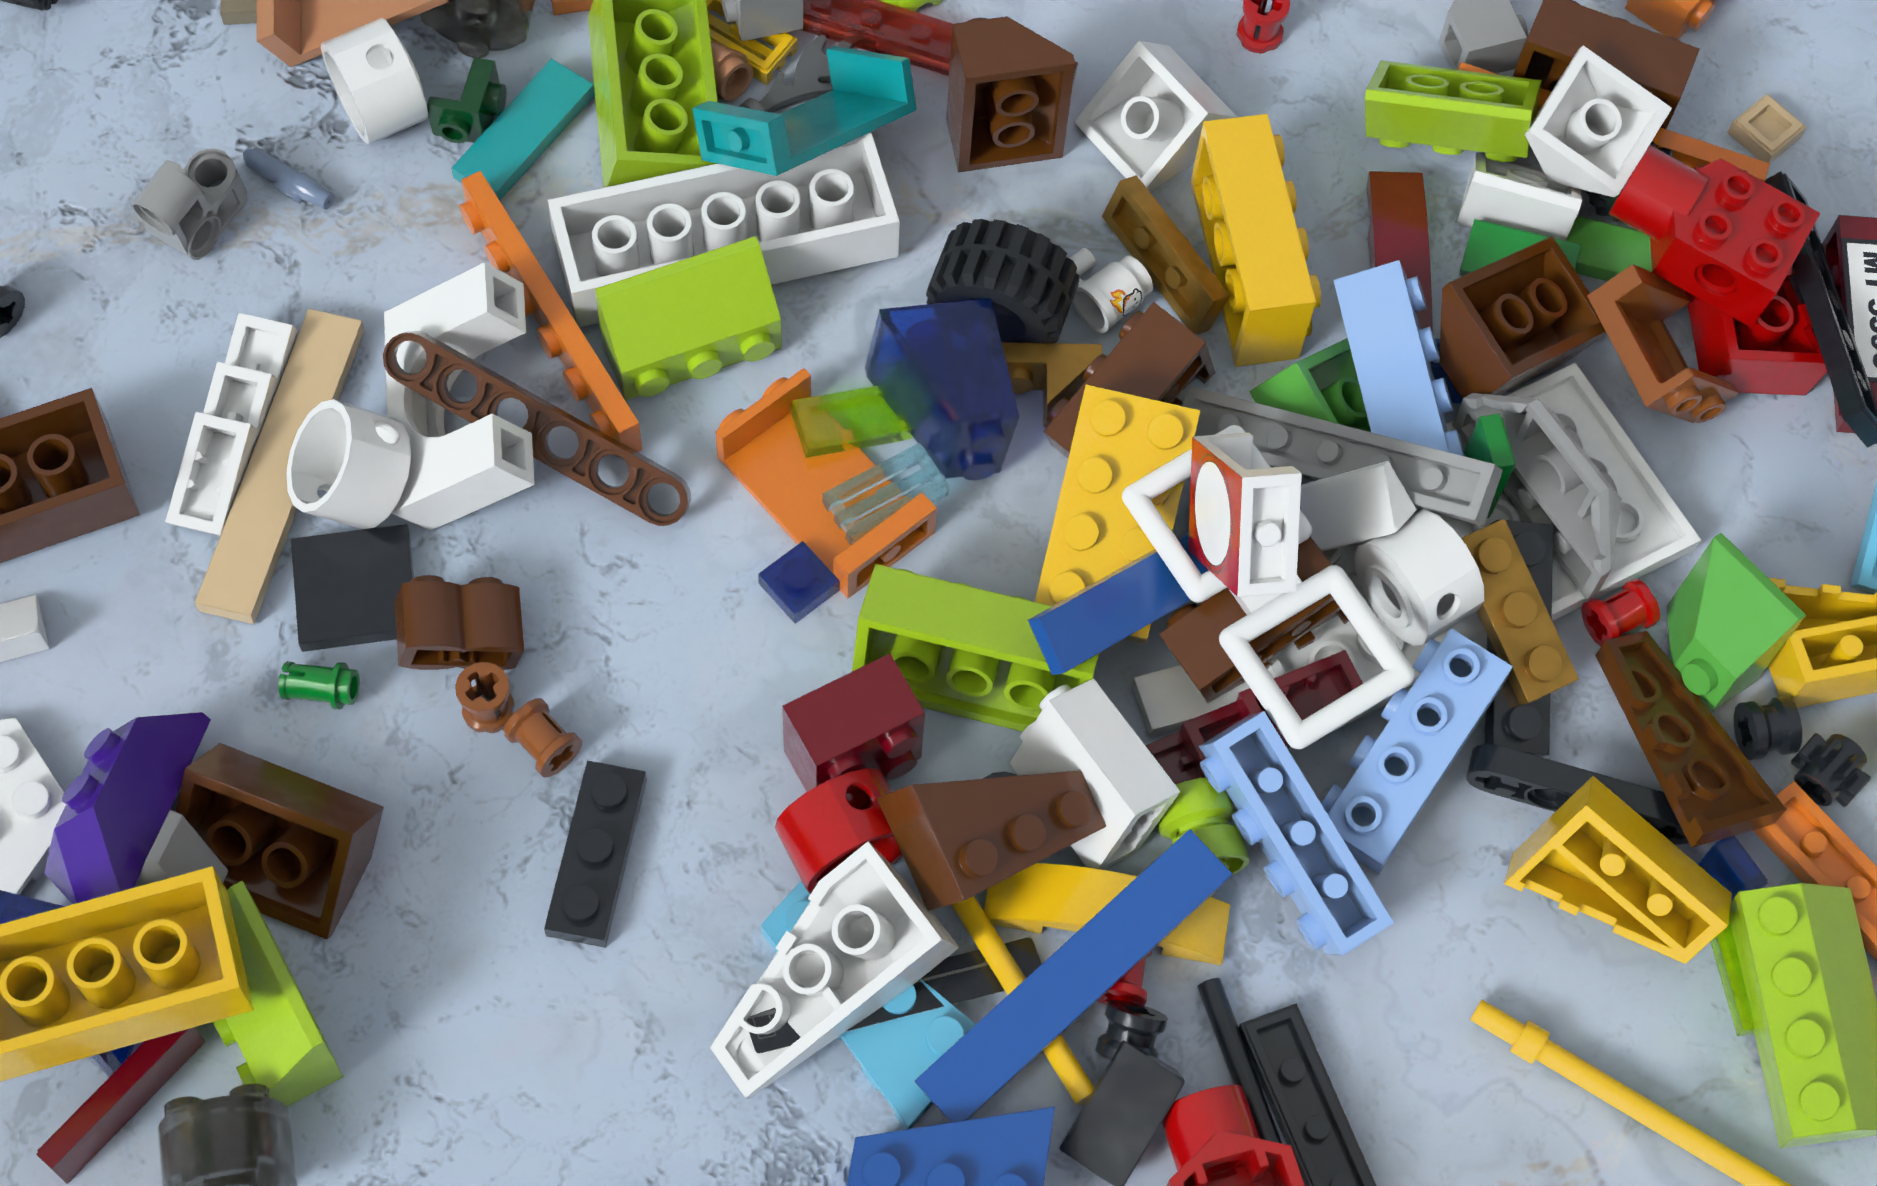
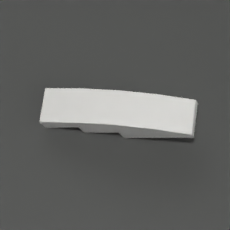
M238 313L225 363L217 362L204 412H195L166 517V523L221 536L292 352L298 329L293 325Z

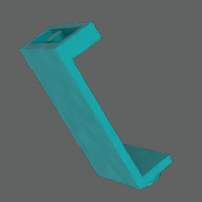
M832 46L826 49L832 90L783 113L776 114L713 101H707L695 106L692 109L701 158L703 161L774 176L804 164L916 111L910 60L905 57Z

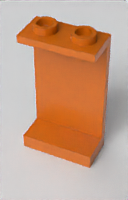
M805 368L789 379L782 377L773 382L766 389L760 400L746 410L737 409L731 412L721 422L718 430L715 431L717 458L847 599L870 582L875 564L891 567L935 533L937 507L922 492L909 501L811 398V375Z

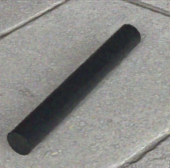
M1212 978L1200 983L1197 988L1234 1085L1243 1087L1260 1139L1282 1143L1221 979Z

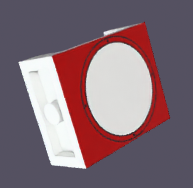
M1249 432L1192 436L1188 551L1237 597L1296 592L1302 473L1293 466L1252 469L1253 435Z

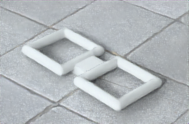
M1231 425L1215 435L1246 432L1238 425ZM1253 443L1252 469L1271 468ZM1191 448L1127 486L1122 492V500L1188 598L1193 602L1200 603L1227 587L1209 570L1203 574L1200 573L1151 501L1191 477ZM1301 510L1298 545L1306 541L1312 533V526ZM1328 566L1303 582L1297 575L1296 592L1237 597L1230 590L1246 613V616L1221 631L1219 635L1220 645L1287 743L1294 749H1304L1406 687L1414 679V669L1347 574L1339 566ZM1328 594H1331L1384 671L1304 720H1301L1249 642Z

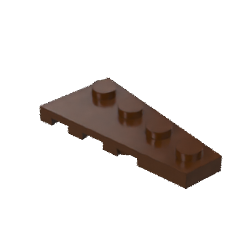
M1648 631L1606 640L1595 656L1691 848L1775 824L1787 809L1698 695L1692 693L1685 686L1680 672Z

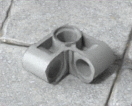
M205 149L193 155L183 170L179 164L169 160L165 161L131 203V207L141 218L146 232L191 259L199 260L212 250L223 230L235 215L243 209L247 201V190L233 160L225 151ZM224 180L220 185L209 187L214 182Z

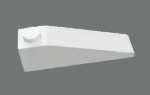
M869 841L818 882L808 897L810 903L791 932L786 931L776 946L778 952L757 984H752L710 1047L747 1099L753 1097L845 1033L846 1030L861 1022L910 988L959 948L934 913L927 910L923 899ZM772 1008L776 1009L772 1021L763 1027H754L747 1022V1019L752 1015ZM788 1022L801 1037L791 1046L758 1054L754 1050L749 1032L754 1034H770L779 1030Z

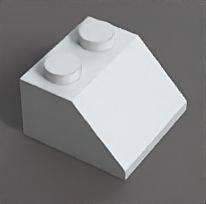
M1138 41L1075 119L1074 123L1125 178L1137 175L1148 191L1151 192L1195 163L1203 121L1236 118L1237 116L1169 45Z

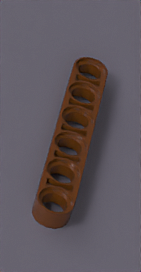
M406 331L392 337L385 345L383 364L387 373L394 380L470 423L490 414L498 416L499 404L506 398L520 400L528 410L527 423L522 429L532 433L533 458L645 521L658 526L671 525L677 522L689 509L691 492L686 481L678 474L432 336L420 331ZM405 341H413L420 344L426 352L427 361L425 367L419 373L411 374L405 372L397 362L396 354L398 348ZM463 369L469 371L477 381L478 389L476 395L469 402H461L454 399L448 391L447 381L450 374L455 370ZM565 426L575 432L578 437L579 446L574 456L560 458L551 452L548 446V436L553 428ZM614 454L626 461L629 467V476L623 485L610 486L601 480L598 474V465L604 456ZM667 483L677 490L680 503L675 512L660 514L651 508L648 494L653 485Z

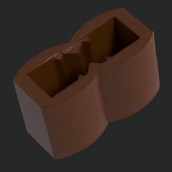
M423 575L413 578L410 582L402 583L395 599L398 666L419 670H440L455 667L465 669L474 663L488 662L496 664L502 670L516 668L524 653L519 587L504 584L500 579L494 577H481L470 581L468 584L459 585L445 582L439 576Z

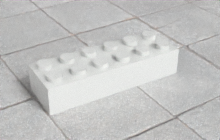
M871 132L778 176L722 164H713L547 200L557 253L575 322L579 327L599 323L595 288L754 236L757 237L771 285L896 258L899 251L900 221Z

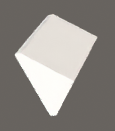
M1583 45L1578 49L1530 128L1525 133V136L1549 182L1616 197L1621 192L1672 108Z
M1476 152L1457 223L1472 227L1474 219L1543 236H1553V238L1566 241L1581 207V189L1549 182L1542 170L1513 162L1490 160L1484 154Z

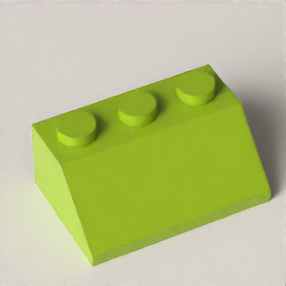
M1380 60L1365 93L1366 137L1379 138L1378 142L1381 145L1392 148L1409 147L1411 143L1432 145L1433 151L1445 155H1459L1464 150L1485 152L1486 158L1498 162H1513L1518 157L1528 158L1531 146L1525 133L1536 118L1541 80Z
M756 236L595 288L602 345L625 401L637 396H655L666 390L668 386L691 378L705 379L719 372L721 368L745 360L749 362L762 360L774 350L782 348L781 317L762 250Z
M241 881L231 886L227 891L254 1010L214 1021L213 1023L226 1047L237 1042L246 1062L237 1066L236 1070L252 1101L264 1096L274 1113L344 1076L266 921L244 882Z

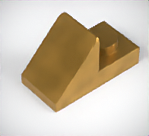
M990 342L987 364V389H998L1010 394H1023L1030 390H1043V427H1047L1046 419L1052 408L1064 397L1071 399L1085 383L1082 380L1083 375L1092 361L1102 354V344Z

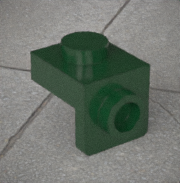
M474 57L460 101L433 96L429 97L427 102L428 118L432 133L435 136H440L453 143H474L492 124L494 116H499L504 111L507 94L506 86L499 82L495 61Z

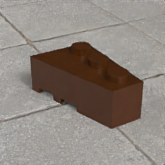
M1155 302L1144 313L1137 311L1122 327L1119 333L1121 341L1108 356L1100 354L1088 366L1082 378L1085 383L1071 399L1068 397L1062 398L1052 408L1046 419L1048 426L1043 431L1048 441L1066 458H1069L1085 385L1182 406L1183 402L1177 396L1195 378L1205 384L1216 373L1206 342Z
M1311 536L1298 545L1297 575L1302 582L1326 567L1331 566V563ZM1228 588L1210 597L1198 607L1196 604H1189L1181 608L1168 619L1166 623L1168 628L1159 633L1207 703L1246 682L1219 642V635L1223 629L1246 616V613ZM1328 594L1250 641L1249 644L1266 669H1268L1270 666L1268 660L1290 644L1294 643L1298 650H1301L1313 643L1315 636L1311 630L1337 615L1344 624L1349 622V620L1331 594Z

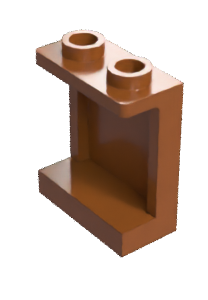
M1632 264L1587 295L1647 408L1691 423H1703L1720 415L1726 408L1725 403L1738 395V391L1733 383L1691 367L1688 368L1663 320L1690 303L1683 289L1653 272Z

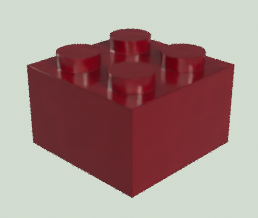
M890 653L782 705L784 752L806 792L827 780L865 768L879 769L887 780H893L911 771L917 765V760L922 757L925 712Z

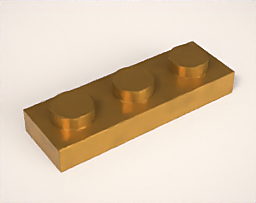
M1135 175L1120 180L1102 214L1103 219L1132 257L1137 259L1146 268L1152 283L1185 326L1196 335L1209 331L1229 299V293L1138 176Z
M1505 518L1462 537L1461 539L1468 547L1479 568L1484 584L1485 601L1477 613L1498 658L1513 666L1508 680L1519 704L1530 703L1579 680Z

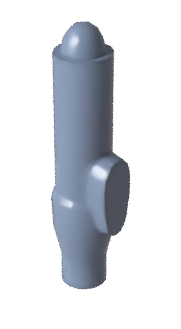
M259 148L246 149L243 152L246 166L275 183L274 188L278 192L297 203H301L304 200L314 203L325 210L332 206L335 195L324 189L312 177L305 173H300Z

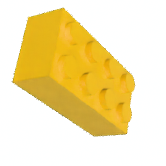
M1268 114L1203 121L1190 182L1212 273L1219 279L1230 295L1221 312L1235 367L1299 359L1305 338L1312 334L1313 311L1321 305V289L1318 277L1315 274L1309 275L1306 264L1309 255L1307 233L1304 227L1297 228L1294 218L1297 207L1295 187L1291 180L1285 181L1282 171L1285 161L1283 140L1280 134L1273 135Z
M1085 385L1035 602L1053 606L1155 549L1123 503L1122 492L1130 484L1192 448V436H1195L1201 410ZM1184 481L1151 500L1172 531ZM1151 623L1124 639L1146 644Z
M213 866L0 924V1082L254 1010L228 891Z

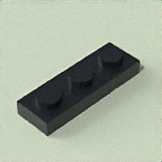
M587 761L544 927L546 937L606 948L647 782L646 771Z

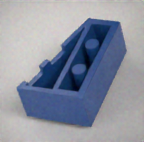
M1055 1107L855 1137L847 1186H1044Z

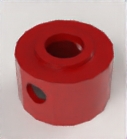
M865 768L827 780L796 799L777 818L775 830L806 890L810 894L823 877L868 841L874 845L891 865L903 857L877 800V797L892 792L887 780L879 769Z

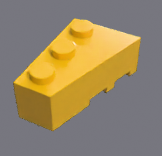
M1594 776L1512 853L1504 881L1505 885L1521 892L1525 887L1559 902V909L1575 916L1579 911L1613 926L1612 932L1684 964L1690 961L1729 924L1732 893Z

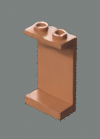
M257 0V42L289 67H293L322 55V42L379 18L385 19L392 26L445 4L449 0Z

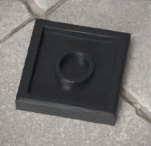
M407 524L291 539L298 644L302 652L397 640L395 599L402 583L410 582L414 578L411 539Z

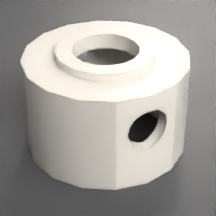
M379 18L321 43L323 59L337 95L355 130L366 144L369 145L428 119L427 104L416 68L403 43L385 19Z
M335 399L318 404L308 413L299 427L289 453L286 471L287 492L293 506L304 513L360 529L378 526L389 517L399 502L408 480L411 447L410 437L403 423L392 417ZM317 490H325L327 493L320 498Z
M1425 509L1415 511L1397 532L1370 539L1358 545L1354 554L1355 571L1361 588L1373 610L1397 637L1413 646L1426 644L1430 639H1434L1478 611L1485 601L1484 584L1481 574L1468 547L1448 523L1437 514Z

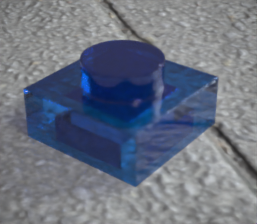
M804 541L800 542L758 574L759 585L795 624L840 591V581Z

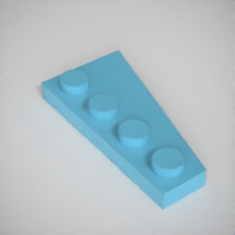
M802 881L797 884L761 924V933L776 953L778 952L776 946L786 931L791 932L810 903L808 899L810 893L806 890ZM922 979L920 981L944 1007L847 1031L838 1037L839 1040L842 1039L861 1065L862 1072L876 1091L879 1090L895 1112V1117L905 1130L912 1129L933 1104L914 1081L976 1025ZM912 985L882 1007L892 1014L907 1013L916 1002L915 987Z

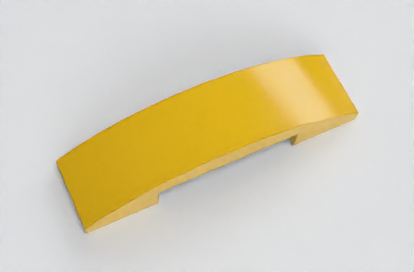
M1036 863L988 888L984 912L994 926L1040 934L1042 933L1043 926L1077 932L1138 876L1087 867ZM1209 897L1157 945L1162 947L1161 955L1221 965L1223 962L1230 904Z

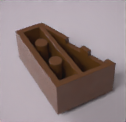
M1081 770L913 784L877 797L928 911L965 901L1106 827Z

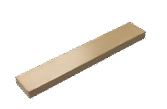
M308 308L197 595L195 605L199 612L255 624L298 510L293 506L287 492L286 471L290 449L296 433L308 413L321 402L333 399L339 400L365 331L362 320Z

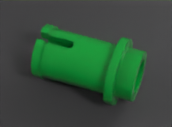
M287 661L281 668L283 672L289 673V675H279L278 687L282 699L328 702L333 709L338 710L342 709L345 704L353 705L357 700L360 686L359 673L357 670L349 669L348 665L344 662H338L334 667L296 664Z

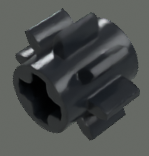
M1815 733L1791 760V764L1800 769L1795 774L1794 781L1820 806H1829L1836 799L1839 804L1846 807L1871 780V777L1862 771L1867 764V757L1864 751L1856 742L1841 734H1832L1825 741L1822 736Z

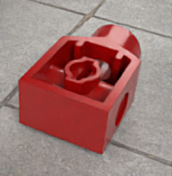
M1649 145L1608 214L1650 237L1651 263L1654 274L1752 327L1780 289L1816 223L1820 212L1722 158L1695 170Z
M1240 1085L1218 1086L1174 1101L1162 1121L1177 1172L1169 1179L1166 1186H1305L1292 1146L1260 1139L1243 1087Z

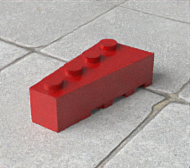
M1790 268L1775 297L1752 327L1685 291L1690 301L1687 306L1699 371L1733 383L1738 393L1806 396L1827 373V369L1817 339L1812 331V324L1805 304H1800L1789 280L1794 275L1792 268Z

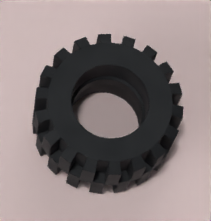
M975 219L972 223L963 222L957 225L956 229L951 230L927 288L926 296L928 299L926 303L929 310L934 312V318L940 324L946 326L949 332L971 345L988 351L990 342L1057 343L1079 284V274L1076 273L1077 266L1074 261L1066 257L1067 252L1060 246L1050 242V239L1041 233H1036L1029 230L1028 227L1011 224L1003 220L994 219L993 221H988L985 219Z

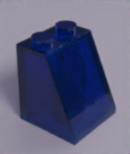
M991 298L879 309L865 365L866 376L945 479L964 477L967 480H981L994 473H1000L1020 417Z

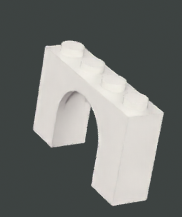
M484 262L385 311V345L392 337L400 333L420 331L467 357L475 359L479 355L526 333L524 284ZM405 341L398 348L396 355L399 366L405 372L411 374L421 372L427 361L426 352L423 347L416 342ZM463 369L455 370L450 374L447 381L449 392ZM386 371L387 416L403 423L410 437L411 447L408 480L399 502L391 512L392 514L431 531L535 485L532 433L494 414H490L446 434L444 429L445 408L397 382Z

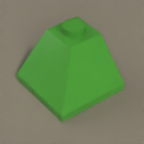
M1348 338L1292 364L1249 391L1255 403L1371 432Z
M1720 533L1709 543L1667 605L1670 661L1682 675L1685 686L1692 693L1698 695L1702 702L1713 712L1759 679L1805 618L1806 614L1730 540Z

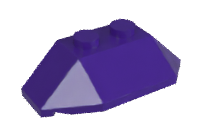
M203 712L136 717L114 731L110 728L104 729L87 746L84 757L88 761L81 775L68 786L62 796V802L66 806L54 828L44 872L71 904L135 887L145 860L181 787L185 768L192 763L211 721Z

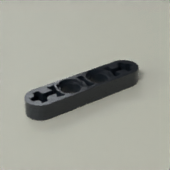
M1483 744L1472 749L1466 780L1470 785L1479 790L1556 812L1578 789L1594 776L1674 845L1689 844L1662 791L1504 746Z

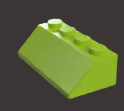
M593 0L588 15L603 188L717 164L703 161L701 158L692 109L707 101L718 102L706 0Z
M875 564L858 616L852 671L890 653L921 707L1023 732L1037 720L1042 711L1039 705L1050 692L1066 684L1073 689L1094 678L1099 653L1065 673L1052 675L1028 622V619L1052 606L1032 602L1023 597L1007 596L974 588L964 583H953L915 574L906 569H895Z
M1797 883L1738 892L1731 901L1729 920L1779 1149L1877 1136V1000L1851 888Z

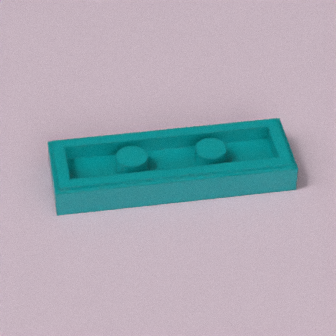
M551 58L451 167L453 178L461 183V179L481 171L500 201L595 96L594 84Z

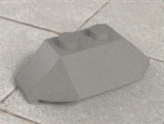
M1472 393L1464 397L1452 424L1454 429L1458 430L1459 435L1468 445L1480 416L1500 414V417H1503L1516 465L1503 492L1526 522L1553 524V557L1587 601L1597 596L1611 572L1622 501L1617 493L1613 479L1604 470L1598 469L1584 452L1581 440L1576 432L1569 426H1564L1554 412L1538 398Z

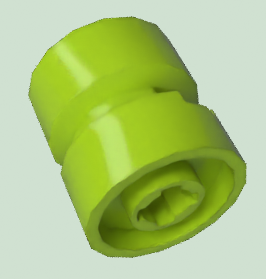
M1206 777L1176 784L1180 793L1157 824L1160 835L1171 839L1174 844L1191 829L1227 867L1232 875L1243 870L1249 864L1250 858L1243 836L1236 825L1229 824L1233 819L1232 814L1235 813V809L1226 790L1218 793Z

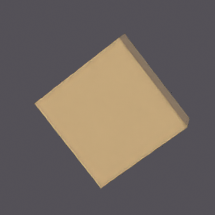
M1766 94L1735 119L1727 133L1757 159L1771 163L1798 141L1807 127L1771 96Z

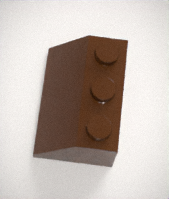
M1008 16L991 19L974 18L967 22L952 25L946 121L958 173L1063 158L1076 64L1072 53Z
M1553 236L1455 279L1442 288L1439 363L1462 399L1472 393L1501 395L1573 359L1606 334L1587 297L1590 292Z
M218 743L185 768L176 812L184 816L227 868L228 873L223 882L226 890L243 881L261 914L324 939H329L333 935L371 860L384 806L225 744Z

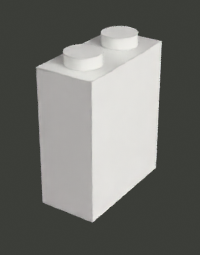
M1093 678L1073 689L1067 684L1062 685L1050 692L1039 705L1042 710L1040 715L1020 735L1022 744L1009 764L1018 776L1081 770L1106 827L1070 846L1087 868L1105 870L1133 855L1140 849L1176 799L1180 790Z

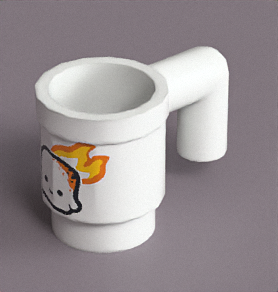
M1086 248L1080 249L1069 257L1077 266L1076 273L1079 274V277L1096 265L1093 254ZM1126 256L1119 262L1109 263L1086 281L1079 278V284L1072 302L1078 315L1091 329L1098 333H1106L1119 320L1143 303L1144 297L1153 290L1152 279L1146 268L1137 259Z

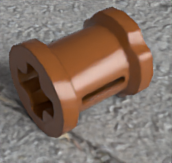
M480 662L466 667L459 674L455 684L456 696L462 706V716L467 726L479 733H497L503 730L506 722L512 716L515 706L514 699L510 693L509 679L504 670L496 664ZM472 680H475L476 683L474 687L471 685ZM481 695H484L487 699L491 701L487 702V700L481 697ZM499 710L500 712L498 717H496L495 711Z
M535 698L528 701L512 714L506 722L503 731L505 733L504 736L511 743L519 742L536 760L535 769L545 778L557 774L570 764L579 753L583 741L574 732L566 733L549 715L548 704L542 698Z

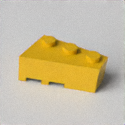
M1769 578L1806 614L1805 618L1768 665L1779 697H1790L1796 707L1799 708L1877 693V592L1874 595L1841 591V586L1822 584L1819 589L1791 586L1785 584V579Z

